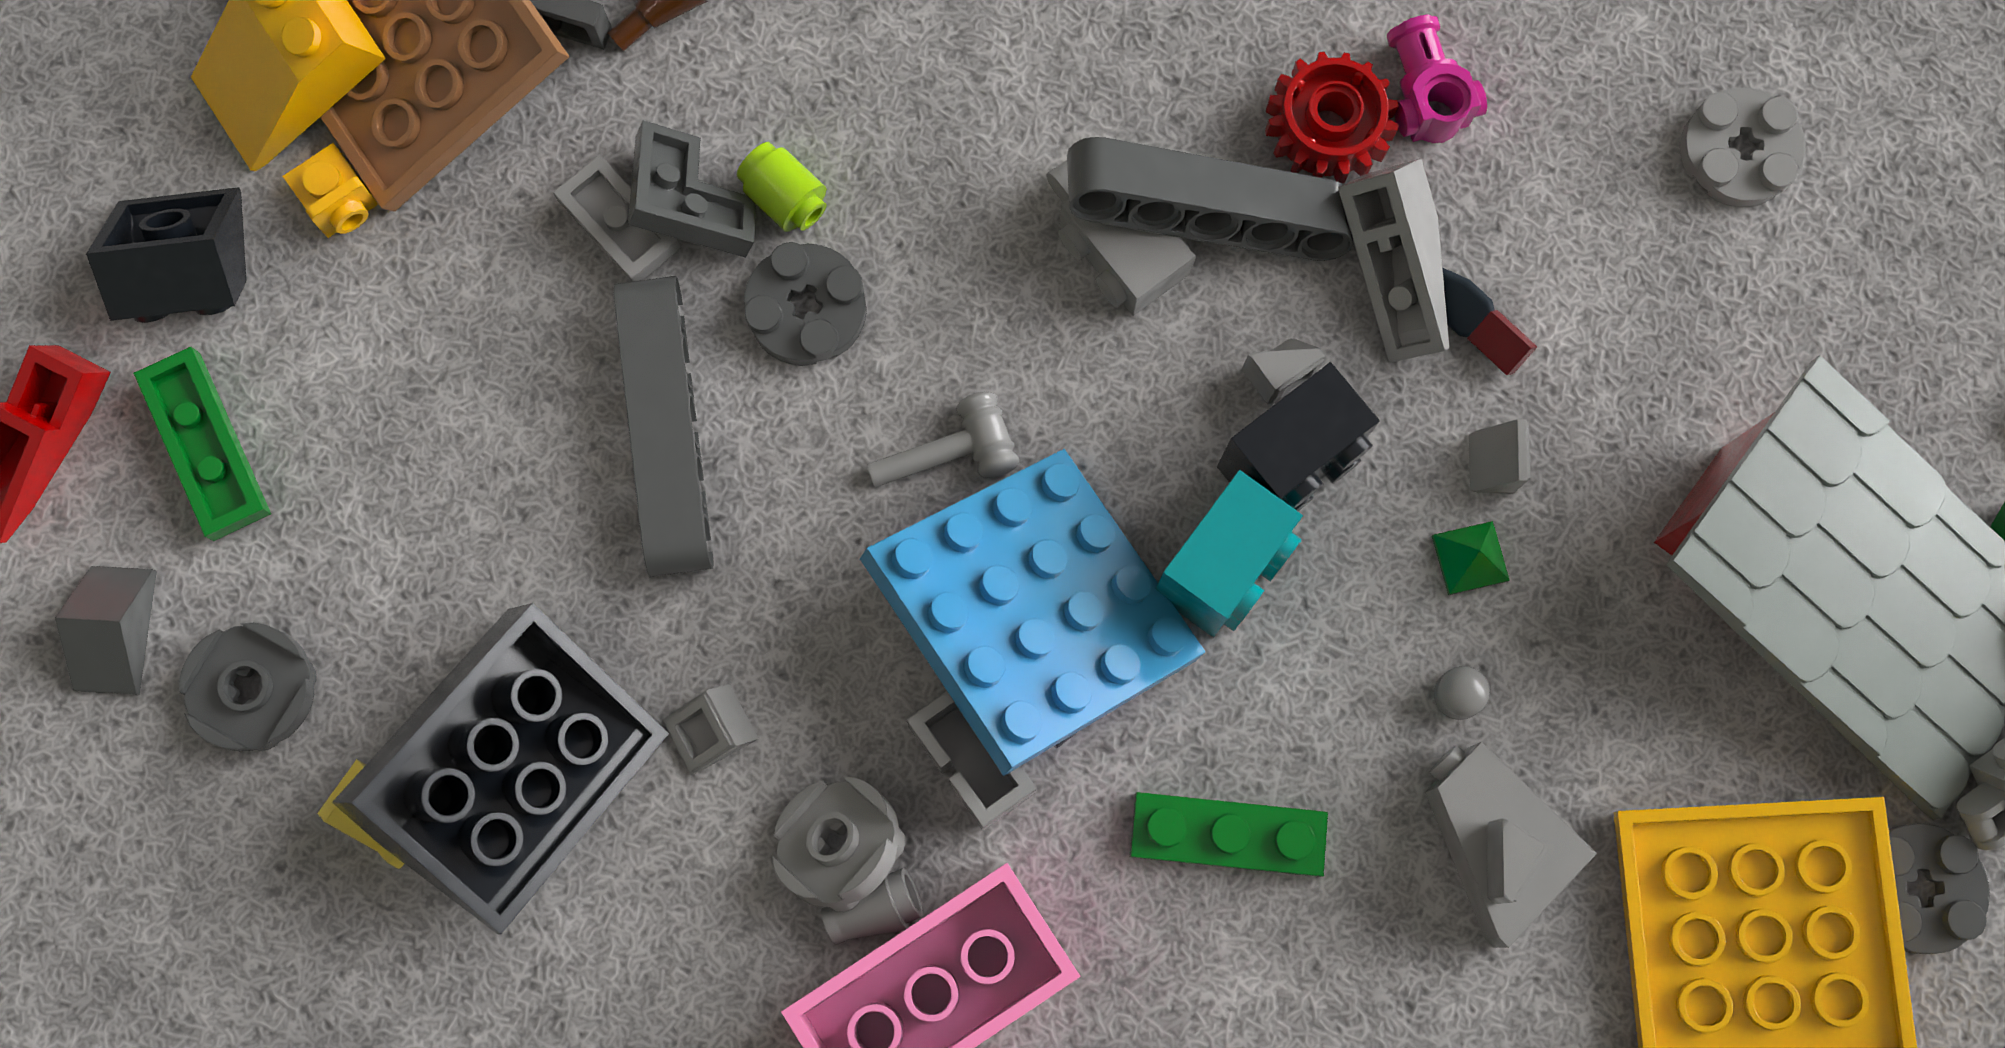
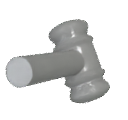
M978 392L967 396L959 402L956 411L963 418L961 426L965 430L867 464L874 486L878 487L972 453H974V461L979 462L978 473L984 478L1000 477L1014 470L1020 460L1017 454L1012 451L1014 443L1010 441L1002 417L1003 411L996 407L998 402L996 394L992 392Z

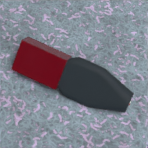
M1442 267L1447 325L1459 336L1468 337L1467 339L1504 374H1514L1536 350L1537 346L1502 313L1495 310L1492 299L1470 279Z

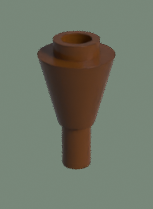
M637 0L635 3L636 8L613 27L608 34L625 51L652 26L656 28L708 1Z

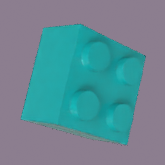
M1239 470L1167 566L1155 589L1168 598L1181 615L1214 638L1223 625L1235 631L1265 591L1254 582L1260 575L1271 582L1302 539L1295 535L1292 530L1303 515Z

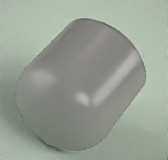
M1459 666L1449 670L1438 679L1434 688V700L1438 709L1445 716L1455 720L1468 719L1478 714L1485 708L1490 697L1489 684L1484 675L1478 670L1467 666Z

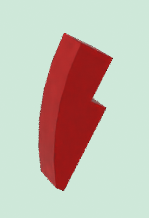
M29 345L7 401L0 402V543H6L35 507L94 411L111 373L59 345Z

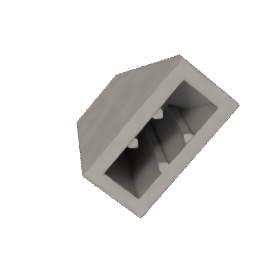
M1482 742L1468 747L1465 751L1455 745L1429 771L1437 780L1426 790L1425 794L1484 938L1494 948H1509L1597 853ZM1503 818L1545 843V849L1547 850L1517 902L1496 904L1488 899L1487 826L1489 821Z

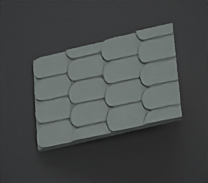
M1818 356L1810 362L1774 413L1720 449L1654 543L1672 555L1666 565L1902 793L1931 819H1941L1950 804L1963 792L1968 777L1972 773L1969 765L1982 757L1996 743L2005 724V541L1946 486L1943 477L1887 425L1890 422L1888 418L1824 358Z

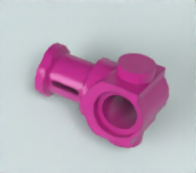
M1430 14L1405 20L1392 28L1387 34L1389 47L1397 49L1406 74L1400 80L1404 100L1398 101L1399 107L1395 113V120L1399 124L1398 129L1403 137L1411 136L1412 142L1424 140L1430 143H1444L1452 139L1459 129L1469 127L1475 117L1486 114L1487 98L1479 80H1473L1470 72L1459 66L1454 59L1445 58L1437 32L1440 30L1438 17L1431 16ZM1438 101L1444 103L1449 107L1452 115L1444 116L1436 113L1428 102Z

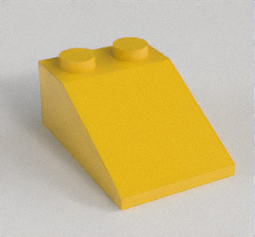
M229 0L191 75V79L249 169L255 172L274 159L386 58L347 0Z

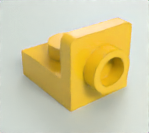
M331 143L282 176L305 207L307 215L327 238L335 233L345 234L357 229L367 220L368 211L379 205L334 143Z

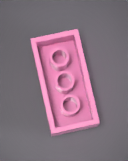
M1006 863L790 1005L781 1013L803 1048H975L1081 976L1009 864Z

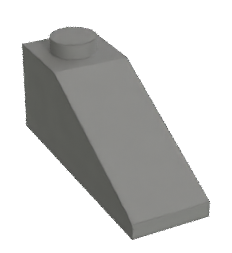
M1422 159L1370 172L1339 186V193L1389 363L1447 350L1449 348L1438 215Z

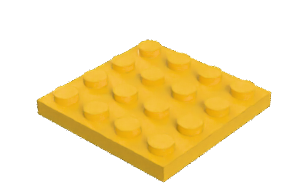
M1884 797L1613 812L1638 1048H1917Z

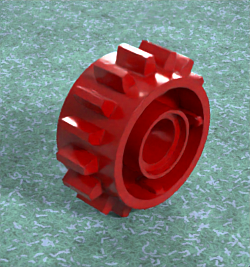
M1324 51L1319 52L1316 61L1307 64L1301 58L1295 61L1291 73L1292 77L1284 74L1279 76L1274 89L1277 95H1270L1265 110L1266 113L1274 116L1268 120L1265 134L1266 136L1278 137L1279 141L1273 154L1276 158L1287 155L1293 162L1290 172L1298 173L1303 169L1312 173L1314 177L1334 176L1337 182L1345 184L1349 172L1354 170L1358 175L1362 176L1370 171L1373 165L1371 159L1379 162L1383 161L1390 148L1386 141H1392L1398 130L1399 124L1389 119L1394 117L1399 104L1398 100L1387 98L1386 91L1390 82L1387 78L1381 80L1377 78L1371 71L1373 64L1366 62L1362 65L1351 60L1350 53L1345 52L1341 58H1328ZM1322 111L1335 112L1341 116L1345 124L1339 126L1329 125L1320 118L1318 113Z

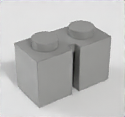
M947 691L907 719L909 729L939 771L943 774L953 767L957 772L949 778V784L982 831H985L1035 794L1037 788L1021 766L1005 776L1002 775Z

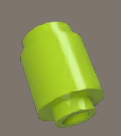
M770 142L762 143L746 156L737 170L736 176L743 183V192L785 232L792 231L797 227L802 231L810 228L818 221L826 209L827 205L823 201L827 191L826 186L784 147L775 148Z

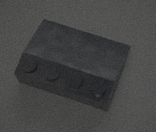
M530 603L509 608L332 803L383 848L495 933L502 934L669 733L539 608Z

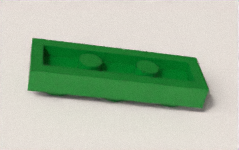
M191 346L134 372L133 374L204 536L212 541H216L271 515L267 502L201 354Z
M1136 792L1130 857L1323 877L1328 812Z

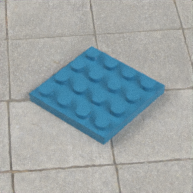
M1065 449L867 547L860 558L1003 776L1196 662L1206 652L1172 602L1155 589L1158 582Z

